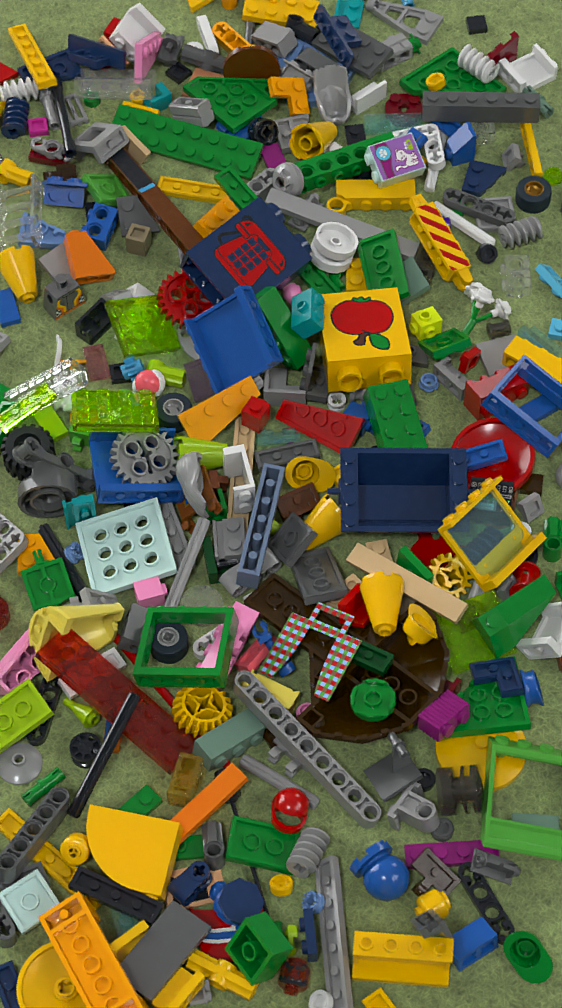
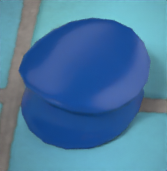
M533 669L527 672L520 670L527 708L532 704L544 706L541 688L535 671Z

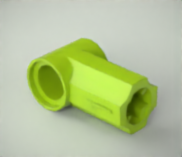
M157 359L149 360L146 370L156 369L160 371L164 376L165 385L178 388L184 386L187 375L186 370L166 366Z

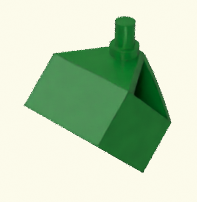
M266 911L246 917L225 947L226 952L252 986L271 980L293 950V946L282 930V922L273 921Z

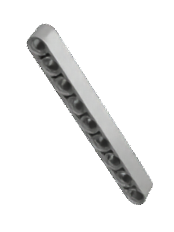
M246 670L238 672L235 675L233 684L235 695L361 827L365 829L375 827L381 816L379 805L251 672ZM239 682H247L249 686L242 687L239 685ZM254 698H262L265 702L257 703ZM274 713L279 715L280 718L275 720L269 715ZM292 730L296 735L289 736L285 731ZM307 746L311 751L304 752L300 747ZM322 762L326 764L327 768L321 769L316 763ZM339 779L343 784L335 785L332 780ZM348 796H356L359 801L352 802L349 800ZM371 812L375 818L368 819L364 813Z

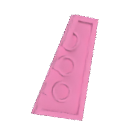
M152 32L135 43L134 82L142 83L156 60L163 41L161 32Z

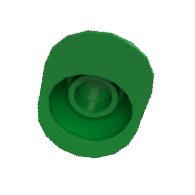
M516 931L505 939L503 944L504 954L523 980L533 984H540L551 976L553 962L539 937L531 932Z

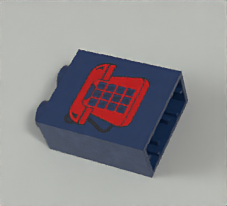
M259 196L188 250L180 267L214 306L234 294V289L238 286H251L254 294L266 286H275L277 291H280L304 272L312 260L310 255L311 246L304 236L299 233L293 235L283 224L285 222L284 214L276 204L272 202L266 204Z

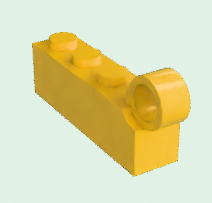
M408 179L380 189L373 180H336V197L330 198L327 201V208L346 215V211L412 210L409 199L415 196V179ZM333 207H340L341 209H339V210H334V209H332V208H333Z
M517 335L504 350L502 364L506 367L516 364L525 354L562 384V358L554 356L546 349L539 348L527 339H522Z

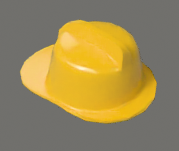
M301 456L292 459L287 464L285 478L287 483L293 488L297 489L313 482L317 492L327 491V488L333 486L336 480V473L333 466L327 461Z
M409 604V615L403 624V630L407 634L409 644L414 645L418 643L424 645L432 638L437 639L436 625L432 617L417 604Z

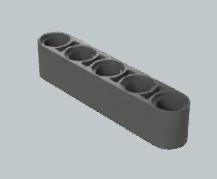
M55 787L50 790L1 852L0 882L10 884L17 880L67 815L69 792L65 788Z

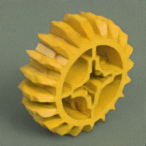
M183 687L182 690L176 693V697L173 699L172 715L174 716V723H179V729L185 728L186 734L193 733L194 738L198 735L203 736L232 718L233 705L230 704V697H226V691L219 692L218 688Z

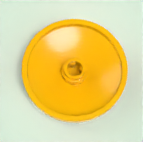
M521 730L442 739L439 742L436 741V759L441 771L455 785L465 790L483 793L488 737L502 735L508 737L509 740L518 742L519 739L526 740L524 733ZM496 756L493 791L500 790L511 784L522 772L526 760L504 756L503 758Z
M51 942L38 948L28 957L20 970L17 980V999L20 1008H86Z

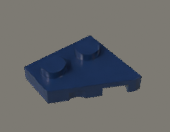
M470 160L461 191L481 197L488 188H491L496 183L499 177L506 174L507 167Z

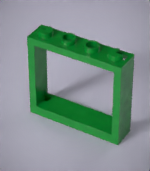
M148 607L132 673L138 687L225 688L239 622L234 607ZM156 624H224L215 668L147 667Z

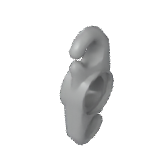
M35 137L30 141L33 151L45 155L49 159H63L62 155L65 154L63 144L59 141L42 139L43 144L35 145L36 142L41 141V137ZM50 147L57 148L54 152H50L47 149ZM64 158L65 162L73 160V158Z

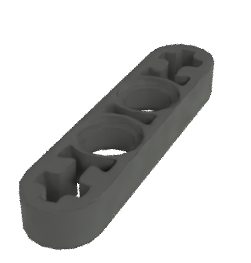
M448 188L443 192L442 201L448 208L496 226H506V224H513L515 221L514 211L507 207L455 188ZM472 202L475 206L467 207L464 204ZM491 209L493 212L491 214H485L483 210Z

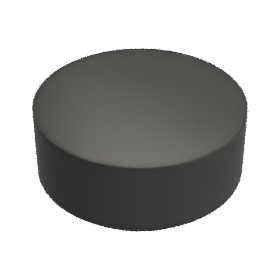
M441 817L439 818L440 824L438 828L430 833L435 840L445 842L453 836L454 826L449 819Z

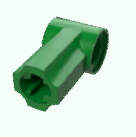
M550 516L548 519H544V535L547 538L543 541L542 556L547 562L553 563L559 561L562 555V520L558 517Z

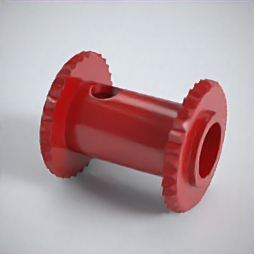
M523 561L512 572L516 579V584H513L510 588L509 596L540 577L541 572L536 564Z

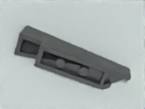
M432 909L410 920L413 929L424 939L433 935L442 938H453L445 921Z

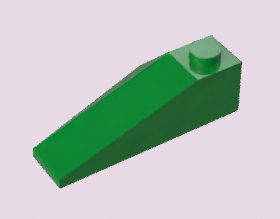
M543 574L472 621L496 659L517 645L557 592L546 575Z

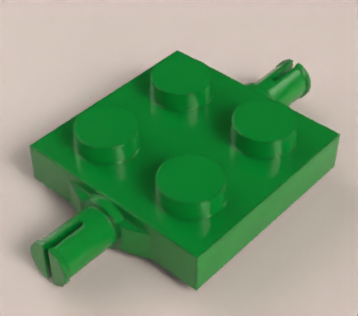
M37 549L39 558L36 550L32 552L36 564L31 568L20 571L34 613L44 607L61 606L63 603L70 601L69 597H75L62 557L44 561L41 549Z

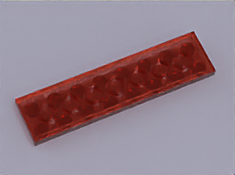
M72 629L65 635H61L58 632L36 653L35 657L111 724H113L128 693L133 692L139 695L140 700L123 734L169 775L192 754L194 742L197 738H194L191 733L186 734L185 728L179 729V723L174 722L173 717Z

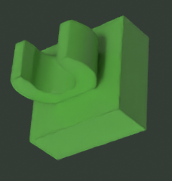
M71 425L68 432L70 442L74 445L72 450L81 452L83 445L89 447L91 429Z

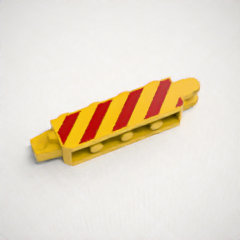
M421 194L412 196L409 199V204L413 211L409 220L410 225L442 279L447 282L453 281L458 290L463 292L465 286H468L473 281L469 271L471 267L469 259L465 256L459 242L453 236L449 225L444 221L440 210L434 202L428 203Z

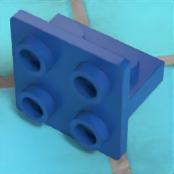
M51 176L47 177V180L42 181V185H44L43 204L83 208L84 188L87 187V183H82V179L71 178L63 181V177Z

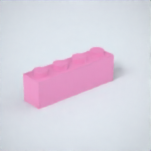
M235 601L233 607L239 622L228 675L259 616V612ZM217 626L213 635L216 638L213 644L208 643L203 653L206 656L203 663L198 662L195 668H215L223 626Z
M29 628L0 660V695H6L28 678L31 680L32 677L40 673L33 658L37 656L34 646L31 647L29 644Z

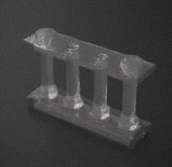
M81 68V77H75L74 79L75 98L152 99V89H155V84H157L156 70H149L145 78H135V69H101L95 71L90 68Z
M31 174V185L10 190L2 189L0 186V252L3 251V247L6 244L30 239L36 248H40L41 239H43L41 204L44 186L35 174ZM31 193L29 201L5 206L7 198ZM30 209V216L4 221V216L7 213ZM30 224L29 232L4 237L6 229Z

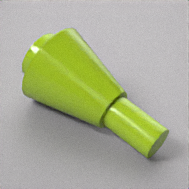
M68 697L63 700V704L72 710L85 728L88 729L97 725L100 720L99 709L77 703L72 699L69 700Z

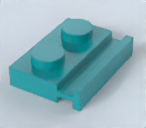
M337 0L334 16L346 15L353 27L359 30L365 1Z
M93 494L80 495L77 498H72V501L65 503V500L62 501L67 530H70L71 526H75V523L97 517Z

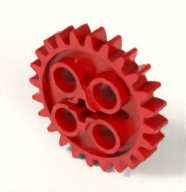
M176 270L173 276L168 274L167 279L162 280L161 286H159L157 307L161 308L160 314H166V321L172 319V326L179 323V329L185 325V319H193L213 307L183 270L181 274ZM200 299H206L208 302H203ZM186 310H190L193 313H187Z

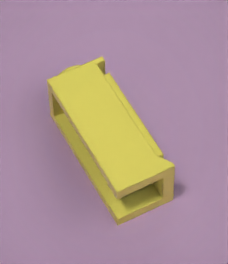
M252 669L251 673L293 714L300 703V692L293 691L259 673L255 674L254 669ZM241 681L240 686L247 687L249 684ZM254 698L257 703L265 702L262 698Z

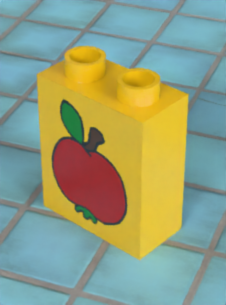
M398 288L321 294L325 300L324 328L318 332L328 392H354L358 389H367L369 386L408 379L410 385L412 353Z

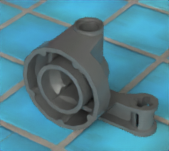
M28 437L25 439L24 444L16 446L12 450V455L18 463L32 468V474L19 483L17 491V505L28 516L36 518L64 516L62 501L65 500V503L71 502L72 498H77V488L86 493H92L95 490L93 468L84 469L75 465L71 455L66 452H62L57 456L50 454L32 437Z

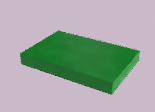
M233 815L224 861L293 875L287 869L286 862L300 837V832L296 834L282 833L274 828L271 823Z

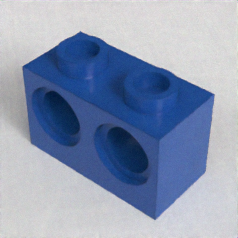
M95 202L93 209L90 208L88 211V221L86 225L82 226L81 232L86 231L100 250L106 251L119 220L118 209Z

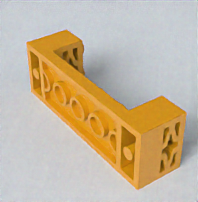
M76 892L38 917L86 1008H149L146 1001L136 993L98 923L101 920L91 901L81 892Z

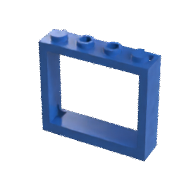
M524 354L494 387L481 405L548 458L561 443L562 431L557 437L553 436L500 393L518 374L562 410V384Z

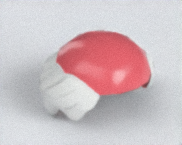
M156 369L141 371L132 383L133 392L143 399H153L160 396L165 388L163 374Z

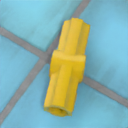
M4 158L2 161L0 160V183L5 185L10 182L26 189L31 188L35 179L33 172L17 167L15 162L10 159Z
M197 949L191 954L185 966L187 970L193 973L197 970L200 971L213 987L221 991L228 990L249 1002L259 985L252 986L243 973L238 971L232 963L223 959L217 960Z

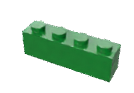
M266 286L256 293L255 296L284 361L282 364L289 369H299L304 365V362H308L305 361L307 349L312 348L306 338L303 339L291 329V312L276 287Z

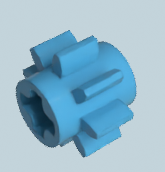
M134 356L124 359L125 364L120 366L125 380L131 379L132 383L137 374L145 370L142 360L140 358L135 360Z

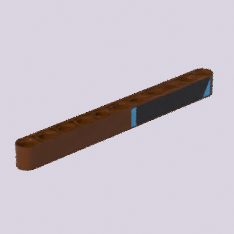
M124 147L105 161V164L116 174L131 194L138 197L150 216L184 255L204 239Z

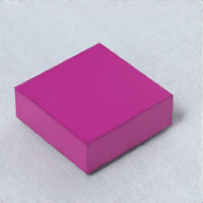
M47 117L28 119L30 137L49 135Z

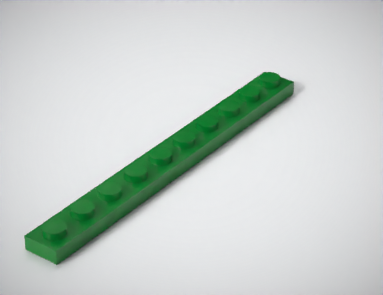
M230 165L214 175L216 183L240 210L258 198ZM310 261L304 272L299 275L308 288L312 287L320 294L341 293L323 270L316 267L312 261Z

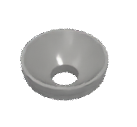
M284 162L278 165L272 176L273 187L296 197L300 195L304 187V177L300 168L291 162ZM279 177H282L285 182L283 188L279 185Z

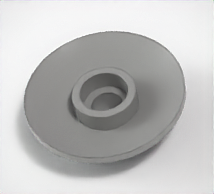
M15 743L0 754V776L10 784H27L33 781L41 772L43 765L42 756L30 744ZM17 758L23 759L20 763L15 762Z

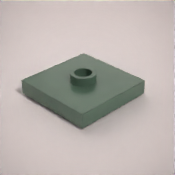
M412 256L403 261L411 296L400 300L402 307L431 289Z

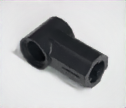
M288 15L285 27L291 28L294 31L296 39H300L312 46L311 42L318 36L320 30L305 23L304 18L299 15Z

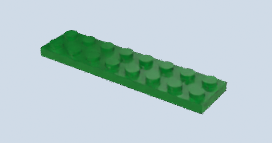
M122 104L118 105L112 124L125 125L153 154L217 172L230 165L240 178L249 181L253 178L264 148L263 143Z

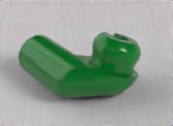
M329 273L330 280L340 291L345 290L346 285L340 279L343 273Z

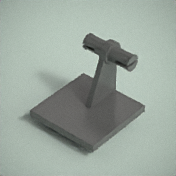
M395 732L387 735V739L392 744V753L364 770V773L384 802L423 778L410 758V753L405 748V742L399 739Z

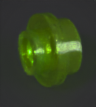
M549 167L544 172L543 178L550 185H557L562 182V172L558 167Z

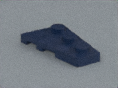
M68 48L44 57L54 76H59L62 81L85 78L82 68L76 65V62L68 60V53L70 52ZM26 65L17 68L18 75L24 83L26 77L33 81Z

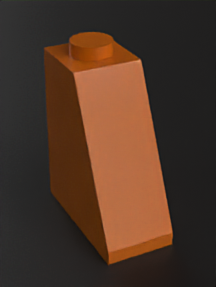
M79 230L66 233L63 242L70 274L79 285L112 280L115 275V269L86 231L80 232Z

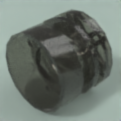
M477 764L470 765V775H468L465 765H461L459 776H456L452 766L436 769V791L442 817L457 815L459 804L463 805L466 814L471 812V803L475 813L482 812L484 788Z

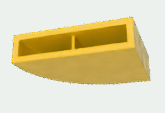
M90 804L86 823L87 839L91 853L102 871L109 879L126 888L135 890L157 901H165L168 891L167 887L170 883L183 833L181 824L179 822Z

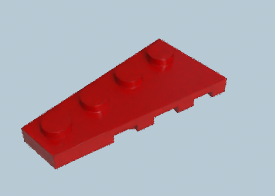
M286 399L283 400L275 416L277 420L312 439L315 438L319 443L340 453V448L353 447L366 420Z

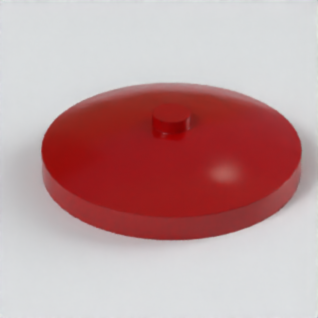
M486 418L464 428L454 440L451 448L469 449L502 439L508 460L467 472L468 489H470L471 476L491 477L492 479L501 476L503 478L502 481L514 482V491H516L526 483L535 466L534 447L498 418Z

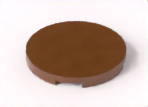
M256 44L255 46L243 48L240 46L226 56L223 63V75L226 78L252 79L279 77L280 63L277 55L265 46Z

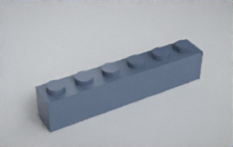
M268 463L263 465L237 571L236 585L258 589L283 483L285 467Z

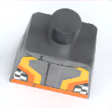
M68 273L56 275L55 281L44 288L43 308L55 321L86 302L80 285Z

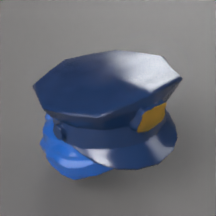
M241 878L227 884L224 881L215 882L209 891V897L214 901V911L223 922L229 925L240 926L246 917L261 913L265 902L257 884Z

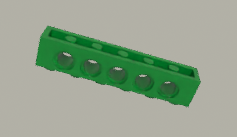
M384 133L294 163L300 168L304 177V187L301 194L316 188H322L325 185L336 182V180H343L370 171L371 167L366 164L364 159L368 146L395 138L393 133Z

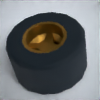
M539 176L523 178L516 187V205L522 211L530 214H538L545 211L551 201V185L547 180Z

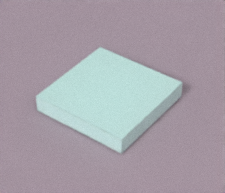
M38 869L0 892L2 905L22 935L41 924L38 917L60 903Z

